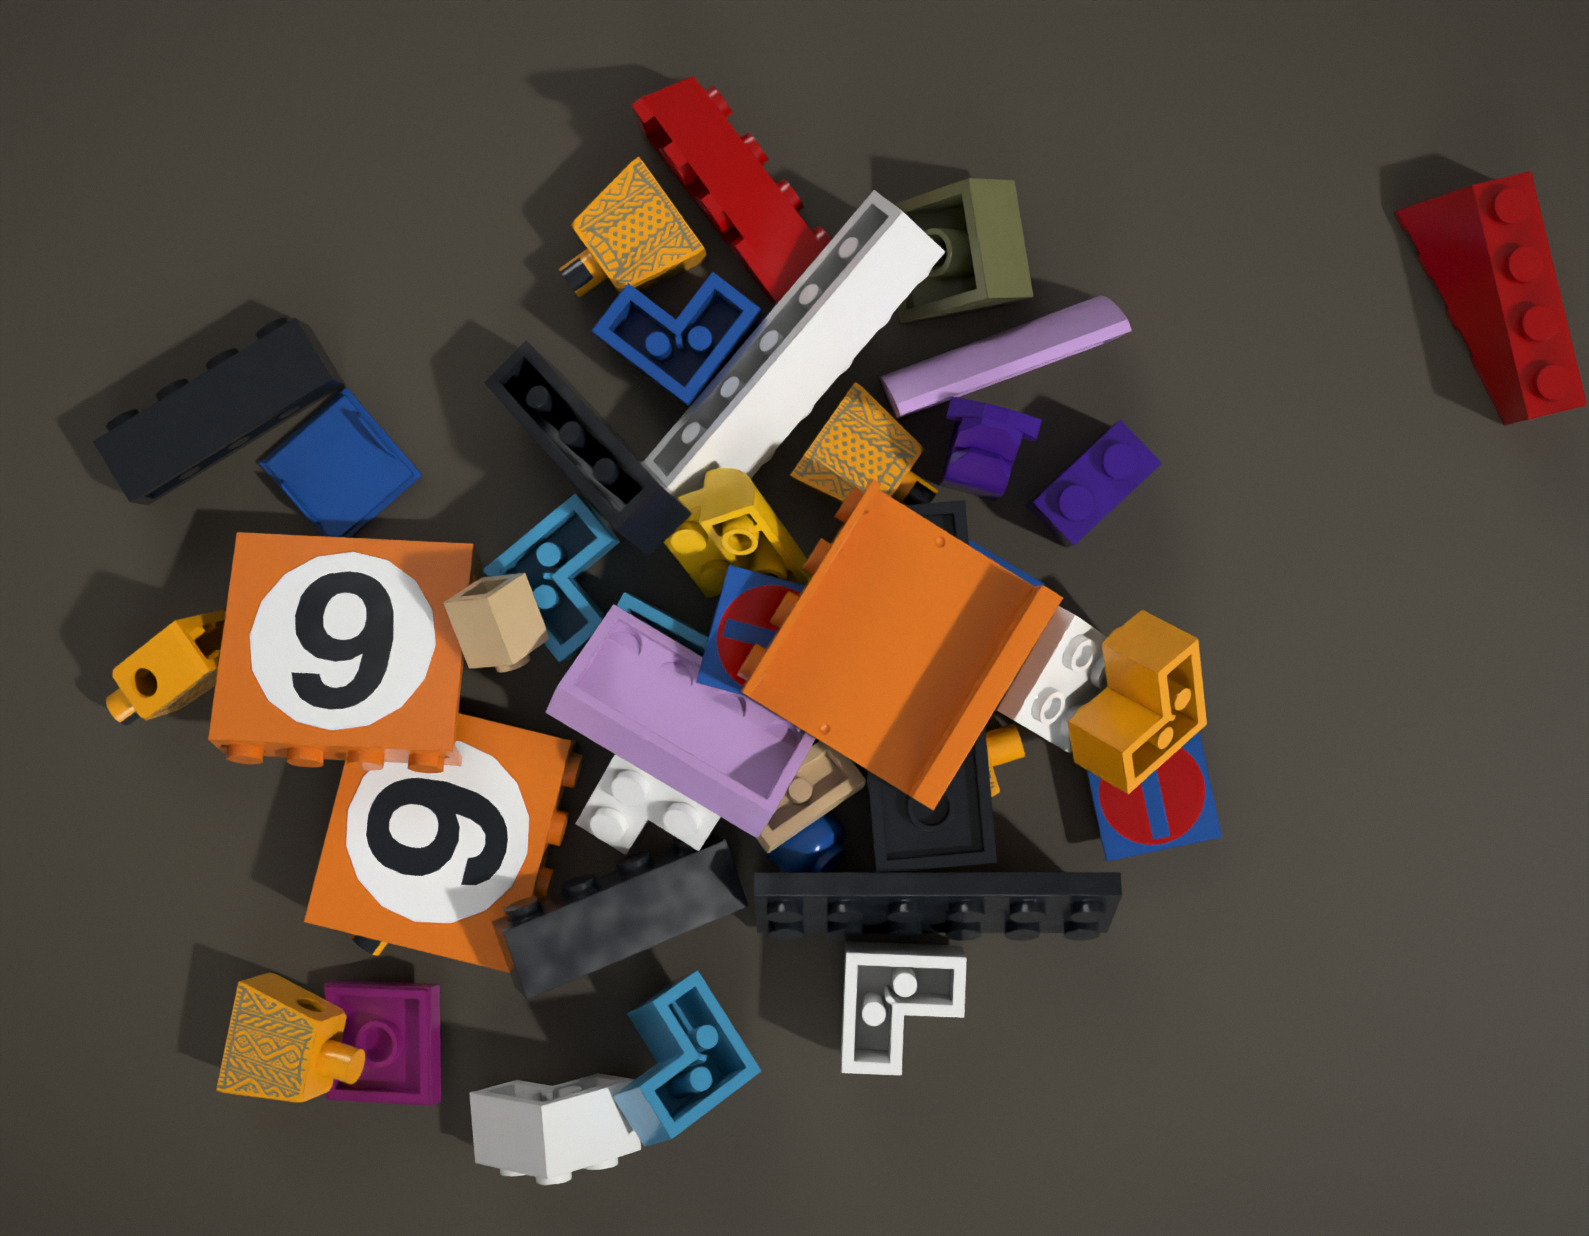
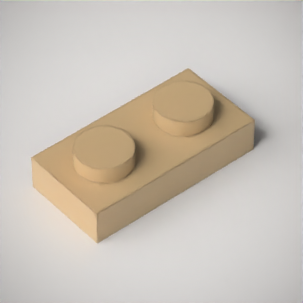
M817 742L811 746L775 813L757 840L765 851L770 853L864 788L866 779L849 758L825 743Z

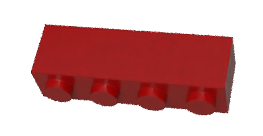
M692 76L641 97L631 105L641 133L775 307L832 239L821 226H817L811 231L798 214L804 208L799 196L785 179L776 184L762 166L769 161L767 155L749 132H746L741 137L737 134L727 120L733 112L713 85L704 90L696 78Z
M1528 171L1474 184L1394 212L1403 232L1407 230L1420 254L1417 259L1427 278L1432 277L1447 306L1445 312L1454 330L1459 329L1472 354L1470 360L1504 425L1587 406L1532 172Z

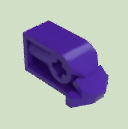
M952 396L946 419L956 422L939 486L995 501L1002 497L1005 492L1021 438L1035 442L1042 420L1011 409Z

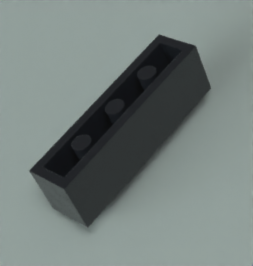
M285 317L274 320L256 333L258 341L240 352L237 348H232L216 355L206 363L209 371L191 382L187 379H180L162 388L156 394L158 402L139 413L137 409L129 410L106 424L109 432L94 440L93 443L129 502L144 505L152 504L345 386L344 381L311 327L297 318L290 321Z
M527 341L484 382L615 530L648 557L692 514L566 377Z
M710 833L698 851L675 837L670 841L672 848L653 856L650 855L649 851L629 855L616 863L617 870L599 878H595L594 874L581 875L563 883L560 886L562 893L543 901H540L537 896L528 897L507 906L504 909L506 916L492 921V925L515 988L528 1000L749 906L726 840Z

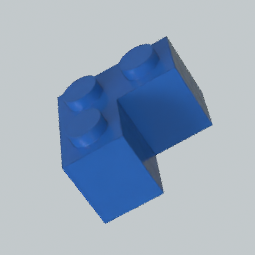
M712 272L677 319H674L628 283L592 329V332L607 347L689 408L762 320L761 309Z

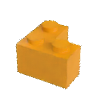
M1140 610L1123 626L1113 630L1108 638L1101 643L1108 687L1089 703L1078 708L1073 717L1067 721L1074 763L1127 794L1132 792L1207 725L1198 638L1144 610Z

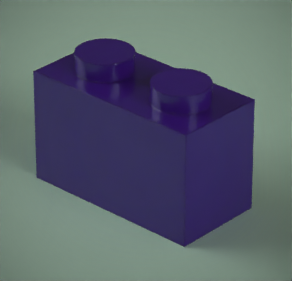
M1119 420L1102 433L1026 506L1065 548L1077 544L1162 463L1125 423Z

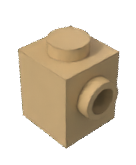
M526 573L480 578L443 602L469 669L495 667L496 671L500 673L515 670L527 664L531 660L529 653L550 639Z

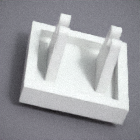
M1058 606L1017 677L1007 689L1008 692L997 711L1071 754L1072 746L1067 721L1073 717L1078 708L1089 703L1108 687L1101 644L1108 637L1075 614Z

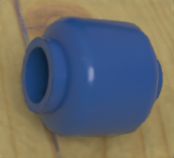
M828 812L770 853H767L760 843L759 847L764 855L782 873H829L846 853V849L842 846L845 839V830L842 824Z

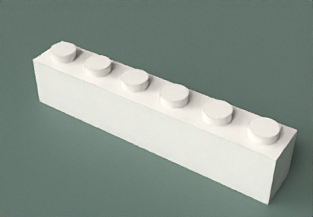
M873 190L644 462L676 497L702 489L704 487L705 472L712 469H738L746 473L751 479L759 468L772 458L778 446L796 425L809 415L815 403L838 376L850 367L853 359L875 333L888 323L893 312L917 284L929 275L932 267L945 251L901 209Z

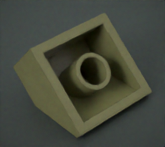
M967 178L894 204L945 251L932 267L929 275L917 284L897 308L900 324L990 310L1034 297L1015 180Z

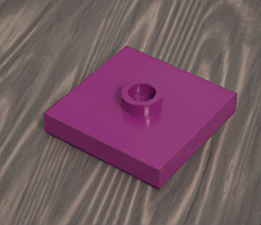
M332 980L324 983V999L342 1008L347 1017L341 1043L363 1049L365 1052V1064L358 1080L353 1084H348L334 1079L332 1087L326 1093V1100L428 1106L441 1102L440 984Z

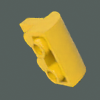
M718 468L706 471L704 487L702 489L677 497L692 514L664 543L707 599L720 595L728 565L801 585H806L810 574L802 570L807 561L806 556L746 473L734 468Z

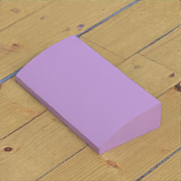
M1100 295L879 377L892 416L895 420L947 402L951 400L952 396L960 397L1113 341L1132 331L1122 310L1111 299Z
M613 604L556 687L545 713L758 839L775 813L816 738L748 696L696 683L702 656Z

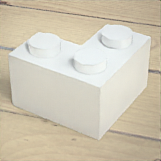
M615 754L575 824L625 855L648 820L699 851L717 824L720 816Z
M845 941L841 1073L902 1075L904 1015L964 1018L967 957L962 946Z
M598 1073L554 1086L514 1080L470 1092L475 1163L499 1168L500 1175L535 1176L536 1183L541 1185L567 1182L572 1179V1171L582 1168L601 1170L618 1165V1157L641 1150L639 1137L613 1098V1095L635 1079Z

